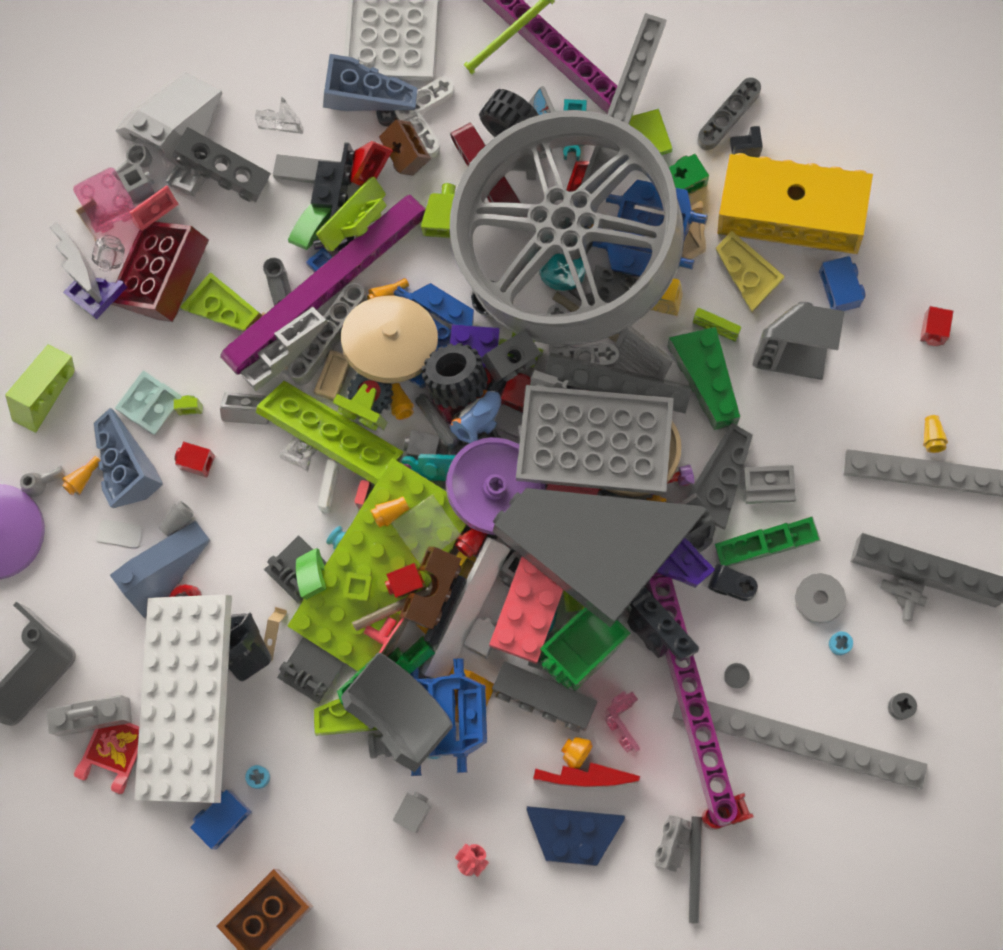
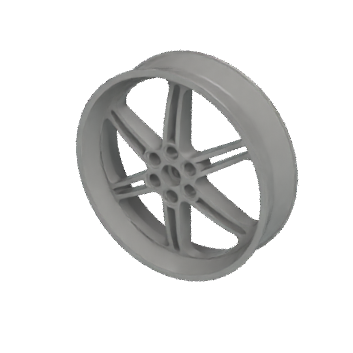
M568 110L545 113L526 119L503 131L477 154L464 172L457 186L450 213V238L453 253L458 267L466 281L470 284L478 301L506 329L515 334L526 329L533 341L544 344L580 345L592 343L613 336L632 326L644 317L665 294L675 276L682 255L684 238L682 213L677 200L672 174L664 158L649 139L629 124L614 117L590 111ZM573 145L599 146L619 152L573 192L564 189L551 154L554 148ZM544 151L547 154L557 182V186L551 188L548 187L539 153ZM534 156L545 195L543 202L537 205L484 203L489 192L502 177L518 164ZM637 170L643 172L655 186L663 205L664 221L660 226H649L623 218L594 213V211L630 172ZM557 200H563L562 203L554 205ZM586 203V206L583 208H577L579 204ZM546 217L544 222H537L540 218ZM594 224L592 228L584 229L586 225ZM489 225L535 232V235L519 253L500 281L491 282L485 277L478 265L473 247L472 236L477 227ZM635 234H640V235H645V236L654 237V239L648 238V237L639 236V235H635ZM553 238L551 243L544 244L545 240ZM591 241H600L651 249L652 255L645 271L630 290L610 303L602 301L599 297L585 250L586 245ZM577 242L575 246L567 247L569 243ZM559 253L565 255L582 300L581 307L574 312L556 315L531 313L516 308L513 305L514 298L553 255ZM582 257L595 299L593 306H590L587 302L573 260Z

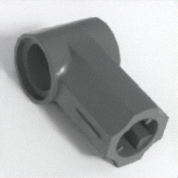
M273 257L264 262L263 271L266 275L275 306L292 291L283 262L279 258ZM280 269L277 274H270L272 270Z

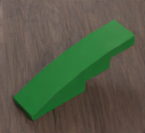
M811 516L789 524L784 523L765 530L759 529L715 543L720 564L728 567L796 549L821 540L814 518Z
M422 636L407 651L403 652L397 647L387 657L410 674L434 655L435 652L431 644L427 643L424 640V636ZM368 663L364 667H362L351 679H349L337 691V694L342 705L343 702L341 700V696L353 683V681L358 677V675L363 671V669L368 665Z

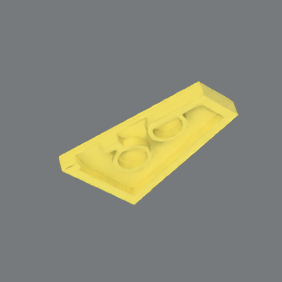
M733 231L716 247L718 256L753 313L784 280L785 276Z

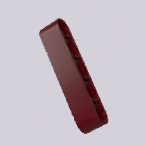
M471 122L450 133L455 147L467 166L486 146ZM505 176L497 182L486 197L490 203L521 204Z

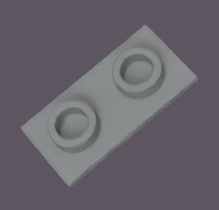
M669 815L663 827L664 835L661 845L656 850L655 866L666 868L673 872H676L677 868L681 867L685 850L677 848L678 843L687 845L692 830L690 821Z

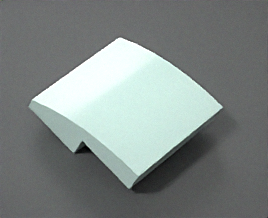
M143 370L117 404L115 410L155 435L174 410L173 399H181L182 396Z

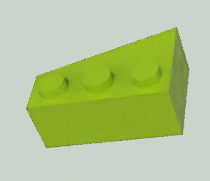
M47 344L5 394L13 422L35 433L38 431L64 386L74 374L75 368L71 355Z

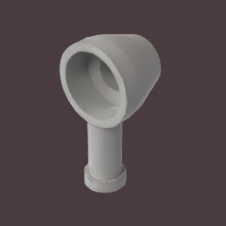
M140 143L131 145L126 153L127 160L116 170L114 169L112 174L120 181L118 173L138 163L140 167L149 166L152 163V155L148 148Z
M62 466L43 475L30 472L21 477L20 487L30 497H37L44 492L47 483L58 478H64L66 473ZM32 479V483L27 486V481Z

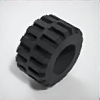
M497 89L479 113L482 124L494 137H497L517 123L539 115L528 101L506 89Z
M457 343L456 345L447 344V347L444 348L440 347L438 351L430 354V358L425 359V365L422 366V376L431 399L437 405L442 404L444 408L452 406V409H457L458 406H468V403H473L477 400V397H481L484 394L483 390L487 388L486 382L488 378L481 356L470 345L463 346L462 343Z

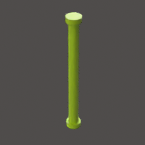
M539 0L469 63L466 61L463 65L471 74H474L475 69L546 6L550 3H555V0Z

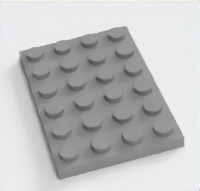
M526 385L516 481L666 495L674 398Z

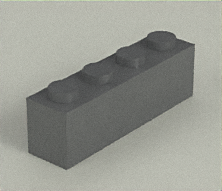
M504 661L492 688L493 692L497 693L496 698L507 703L510 700H514L520 703L519 708L531 713L534 709L542 712V718L554 723L558 719L566 723L565 727L577 733L580 732V729L586 731L598 702L595 699L567 689L560 684Z

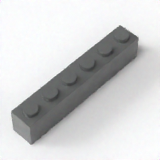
M550 353L545 369V374L558 377L557 380L561 382L567 380L568 386L584 390L674 398L673 411L686 414L692 391L691 386L555 353Z
M862 533L856 540L850 561L852 563L992 607H997L1003 603V576Z

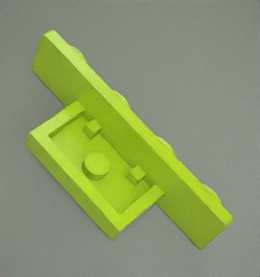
M370 177L316 233L329 252L333 251L346 237L362 236L367 232L368 225L381 217V212L387 206L383 200L386 193L375 177Z

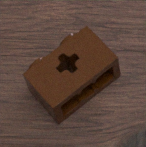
M396 119L379 136L383 146L392 149L390 158L394 169L399 174L413 176L431 160L411 122Z

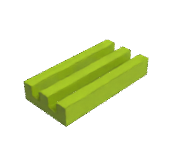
M697 308L692 322L705 329L716 327L718 335L736 342L742 328L740 325L701 308Z

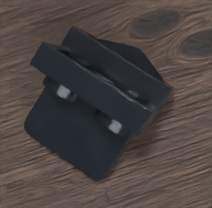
M251 612L248 614L231 615L228 669L239 681L247 680L268 666L272 660Z

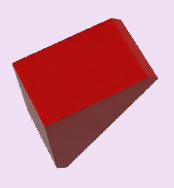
M370 141L356 149L350 181L362 186L370 177H375L377 180L392 153V149L374 141Z

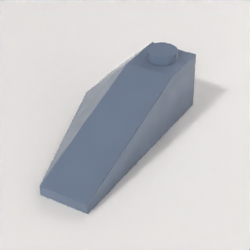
M330 54L323 108L340 111L415 110L418 88L398 78L385 76L374 67L368 68L360 64L359 60L353 57Z
M109 408L94 422L96 447L100 449L101 461L98 463L99 469L103 471L102 491L109 506L117 508L147 500L163 485V482L154 465L116 412Z
M194 521L130 559L111 573L110 576L124 596L146 618L148 598L169 597V594L181 582L182 576L190 565L194 564L210 542V539L199 524Z

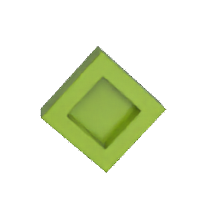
M185 395L181 399H173L174 410L179 416L203 414V404L195 396Z
M347 572L343 597L369 601L373 576Z

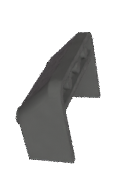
M799 302L797 305L792 306L763 330L754 353L752 365L762 370L822 380L827 349H839L844 311L813 306L809 302Z
M15 602L13 606L30 621L21 634L23 643L30 650L0 681V723L8 726L18 724L73 665L76 659L74 649L30 608L18 602Z

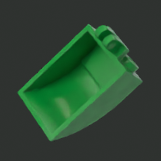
M584 607L540 648L541 666L559 684L561 683L567 689L571 687L576 691L617 651L631 633L618 620L610 628Z

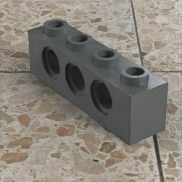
M189 127L186 128L173 154V158L181 166L192 167L203 178H212L218 182L220 187L226 190H234L239 193L242 199L251 202V200L255 203L257 202L271 175L267 170ZM202 152L206 155V158L202 160L197 159L194 153ZM222 163L227 167V170L219 171L215 165ZM244 175L248 181L245 183L239 182L236 176Z

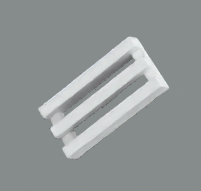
M327 460L317 505L319 510L325 513L331 511L340 469L336 461Z

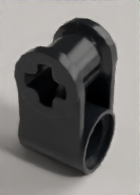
M715 565V570L707 587L708 589L745 602L754 598L758 584L753 577L724 565ZM745 583L750 585V590H748L747 594L742 593V587Z

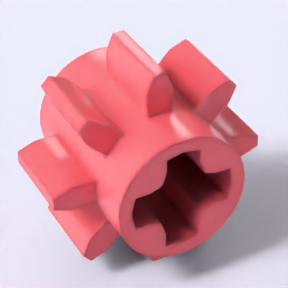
M465 844L455 856V859L459 861L457 864L459 871L466 876L475 874L478 877L489 864L485 860V850L477 844L470 846Z

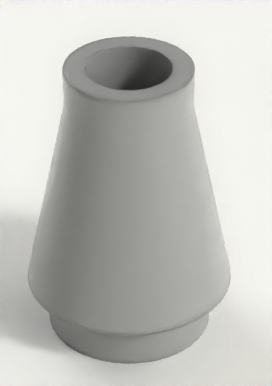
M180 501L172 506L159 529L169 537L192 521L191 517L195 513L188 505Z

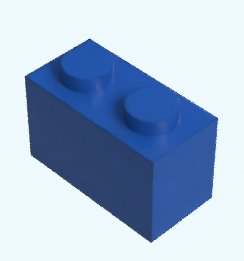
M850 256L822 262L819 274L830 308L841 311L859 308L866 297L864 286L859 284L856 263H852Z
M226 789L224 792L221 790V803H213L206 811L202 809L193 818L194 824L190 828L210 849L217 850L252 811L231 790Z

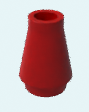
M471 528L457 539L458 543L455 546L464 556L471 558L473 555H477L488 534Z

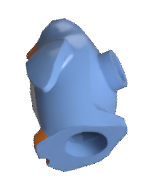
M483 390L482 398H478L475 402H471L466 406L459 418L452 421L450 430L460 440L467 443L478 440L477 435L484 431L489 434L497 425L494 419L501 405V396L498 392Z

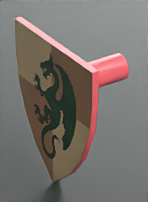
M388 616L380 631L369 625L364 630V634L382 644L383 646L379 653L388 656L399 641L408 620L402 618L391 632L397 621Z

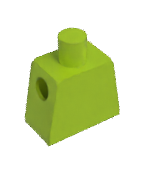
M444 183L442 184L441 193L430 194L421 223L423 236L450 238V213L456 190L454 184Z

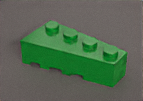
M716 327L669 337L667 347L677 361L680 371L686 377L692 392L695 393L699 400V404L712 428L717 430L730 427L731 423L738 425L741 416Z

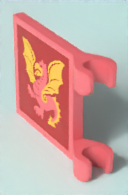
M127 723L95 729L84 756L75 769L74 776L85 781L88 778L92 764L118 774L111 785V790L115 793L123 794L137 759L139 726Z

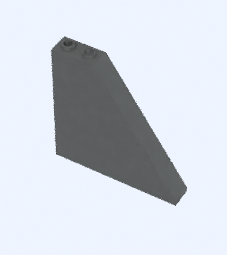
M526 488L521 494L517 492L509 501L511 506L506 512L501 510L493 520V533L611 628L702 518L707 509L703 506Z

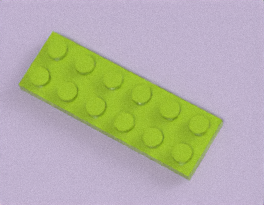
M285 380L259 403L256 408V413L374 485L378 482L391 459L393 458L399 462L403 455L402 450Z

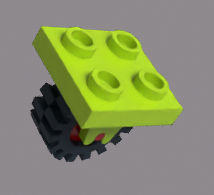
M357 373L355 375L356 378L350 381L351 386H348V399L337 394L333 403L339 407L337 411L346 418L353 421L359 418V422L374 431L377 428L385 430L388 421L380 414H382V410H387L389 408L388 404L393 401L391 399L394 396L391 383L373 381Z

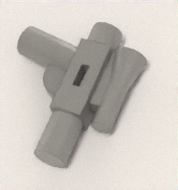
M901 577L897 583L902 585L894 584L884 579L880 588L898 597V604L904 607L902 620L912 621L915 604L924 607L928 598L921 595L925 585L916 584Z

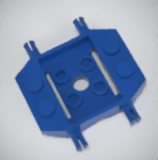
M637 179L623 195L610 194L606 198V203L619 205L618 218L649 226H660L664 221V215L635 209V205L664 211L660 196L652 182ZM676 188L684 227V246V241L692 222L706 225L708 215L692 211L688 191ZM594 241L592 245L593 247L606 249L613 271L640 277L645 271L652 255V250L649 248ZM681 257L678 269L683 267L693 270L695 260Z
M432 283L413 293L407 292L400 286L394 291V295L414 301L451 326H473L474 309ZM432 318L438 333L436 350L438 351V348L447 347V344H450L451 329ZM423 373L408 380L420 388L426 387L422 376Z
M462 658L453 659L454 674H451V676L420 679L418 667L410 675L433 696L453 724L452 729L428 757H457V773H468V754L473 753L487 743L485 685L465 676L464 659ZM456 689H458L459 740H460V741H456V731H457V727H456V724H455V706H456V701H455V691H454V690H456ZM421 765L415 772L411 771V776H422Z

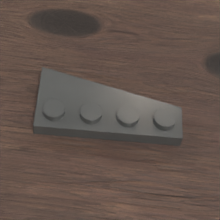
M731 423L686 497L688 498L692 494L697 493L710 511L714 524L723 530L726 529L753 434Z

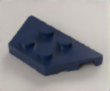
M531 806L526 808L546 861L597 866L625 820V815Z

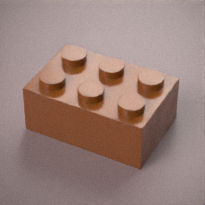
M273 869L216 927L237 950H271L314 906L280 869Z

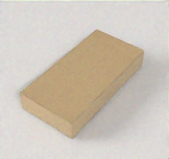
M330 350L313 391L314 395L334 401L336 395L340 394L351 367L343 353Z

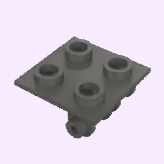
M599 265L595 266L594 281L599 297L605 303H610L621 297L637 282L635 278ZM592 289L591 293H588L586 297L590 306L595 304Z
M299 535L277 557L274 555L270 557L267 561L269 565L264 569L297 603L303 598L300 596L297 583L296 559L313 550ZM322 558L323 564L325 566L327 562Z
M303 637L287 663L284 661L279 668L281 672L277 678L319 704L343 667L344 662Z

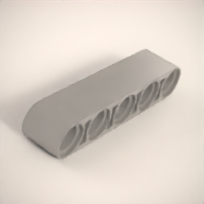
M351 283L343 289L323 316L327 324L303 352L288 365V373L295 384H308L327 359L330 350H334L341 340V331L345 319L356 306L367 300L364 289L360 284ZM354 294L361 295L357 300H350V297ZM341 312L347 313L342 319L336 318ZM326 331L333 332V334L328 338L322 337L323 333H325ZM311 350H319L316 356H308ZM297 369H305L302 375H295Z

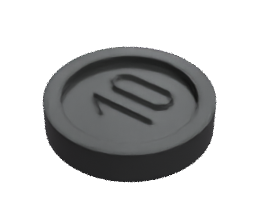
M741 663L729 665L724 672L725 682L730 687L736 689L744 687L750 678L749 670Z

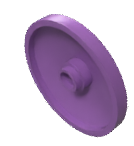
M483 438L465 446L453 459L446 478L447 497L456 515L471 528L482 533L495 535L493 533L494 518L501 510L506 512L511 506L509 501L517 492L521 494L526 488L545 490V484L516 481L519 444L503 438Z
M0 484L1 580L20 573L34 561L42 547L45 535L44 518L37 503L22 490L5 484Z

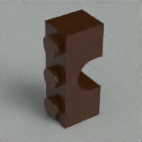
M435 546L428 547L418 570L430 576L432 589L423 597L414 593H408L399 617L428 629H433L434 625L437 626L442 616L440 610L443 602H447L451 595V583L460 573L461 565L459 564L461 558Z

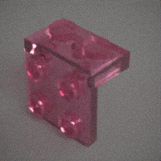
M109 167L74 185L73 191L91 220V226L95 233L99 231L105 233L114 228V223L120 220L126 222L132 219L129 212L136 208V205L113 167Z
M623 691L612 699V705L605 711L607 716H605L604 720L612 732L617 730L621 736L618 741L626 753L631 751L635 755L640 751V747L619 718V715L634 706L638 698L633 691L629 694Z

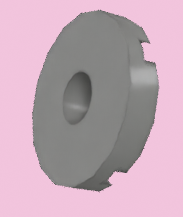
M818 573L802 580L796 589L795 602L797 609L807 620L821 624L830 622L840 615L845 607L846 596L844 588L837 579L831 575ZM816 592L824 593L827 597L826 604H817L814 601V594Z

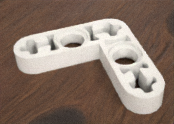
M447 77L438 78L417 91V110H409L408 115L402 113L401 110H395L398 120L411 122L413 126H423L424 129L421 133H418V136L424 147L425 142L423 139L425 137L429 145H433L432 150L426 148L431 158L438 155L440 145L437 137L422 115L453 97L454 85ZM440 87L448 88V91L444 92V90H440ZM422 96L431 98V101L426 105L418 102Z

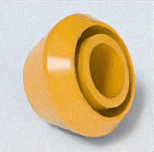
M575 737L572 741L568 738L561 749V752L564 753L562 759L568 767L579 770L593 747L591 741Z

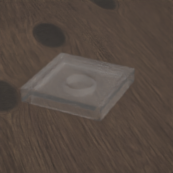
M433 494L392 522L420 564L428 547L435 546L442 550L462 536Z

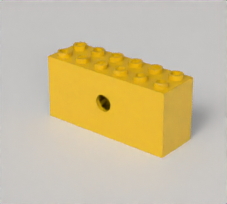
M743 153L730 154L719 211L717 234L728 235L733 231L738 237L858 254L865 231L873 174L867 173L864 170H843L841 167L836 166L830 168L821 167L815 163L799 164L792 160L777 161L769 157H749Z

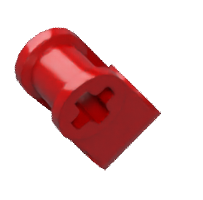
M745 793L734 796L737 815L728 825H734L754 817L746 805ZM723 806L718 807L717 811L721 818L728 819L730 816L729 810ZM708 808L702 813V823L706 828L717 830L725 827L712 824L709 821Z

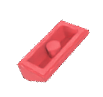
M166 185L129 213L134 225L143 231L179 204Z

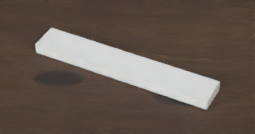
M487 537L438 644L433 647L435 654L426 661L421 673L433 679L449 675L454 664L453 659L457 658L511 548Z

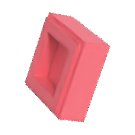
M361 480L354 501L358 509H361L373 487L369 481Z

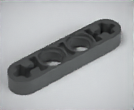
M752 77L744 79L702 127L697 140L698 145L702 149H714L756 101L761 91V83L758 79ZM754 87V91L751 90L745 98L746 89ZM738 101L743 107L740 110H734L731 108L730 103ZM724 117L728 120L729 124L724 127L719 126L716 120ZM712 130H714L712 140L704 141V137H708Z

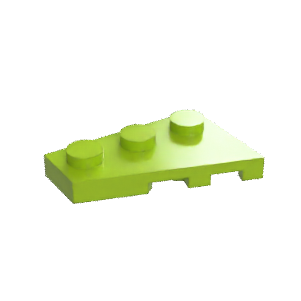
M211 272L180 307L186 312L243 332L262 316L260 312Z
M339 698L314 709L316 736L378 730L376 727L370 729L362 721L346 711Z

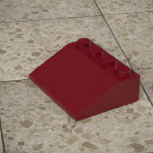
M154 222L143 231L139 229L117 280L124 282L127 288L111 305L156 320L173 322L201 257L205 252L209 239L190 225Z

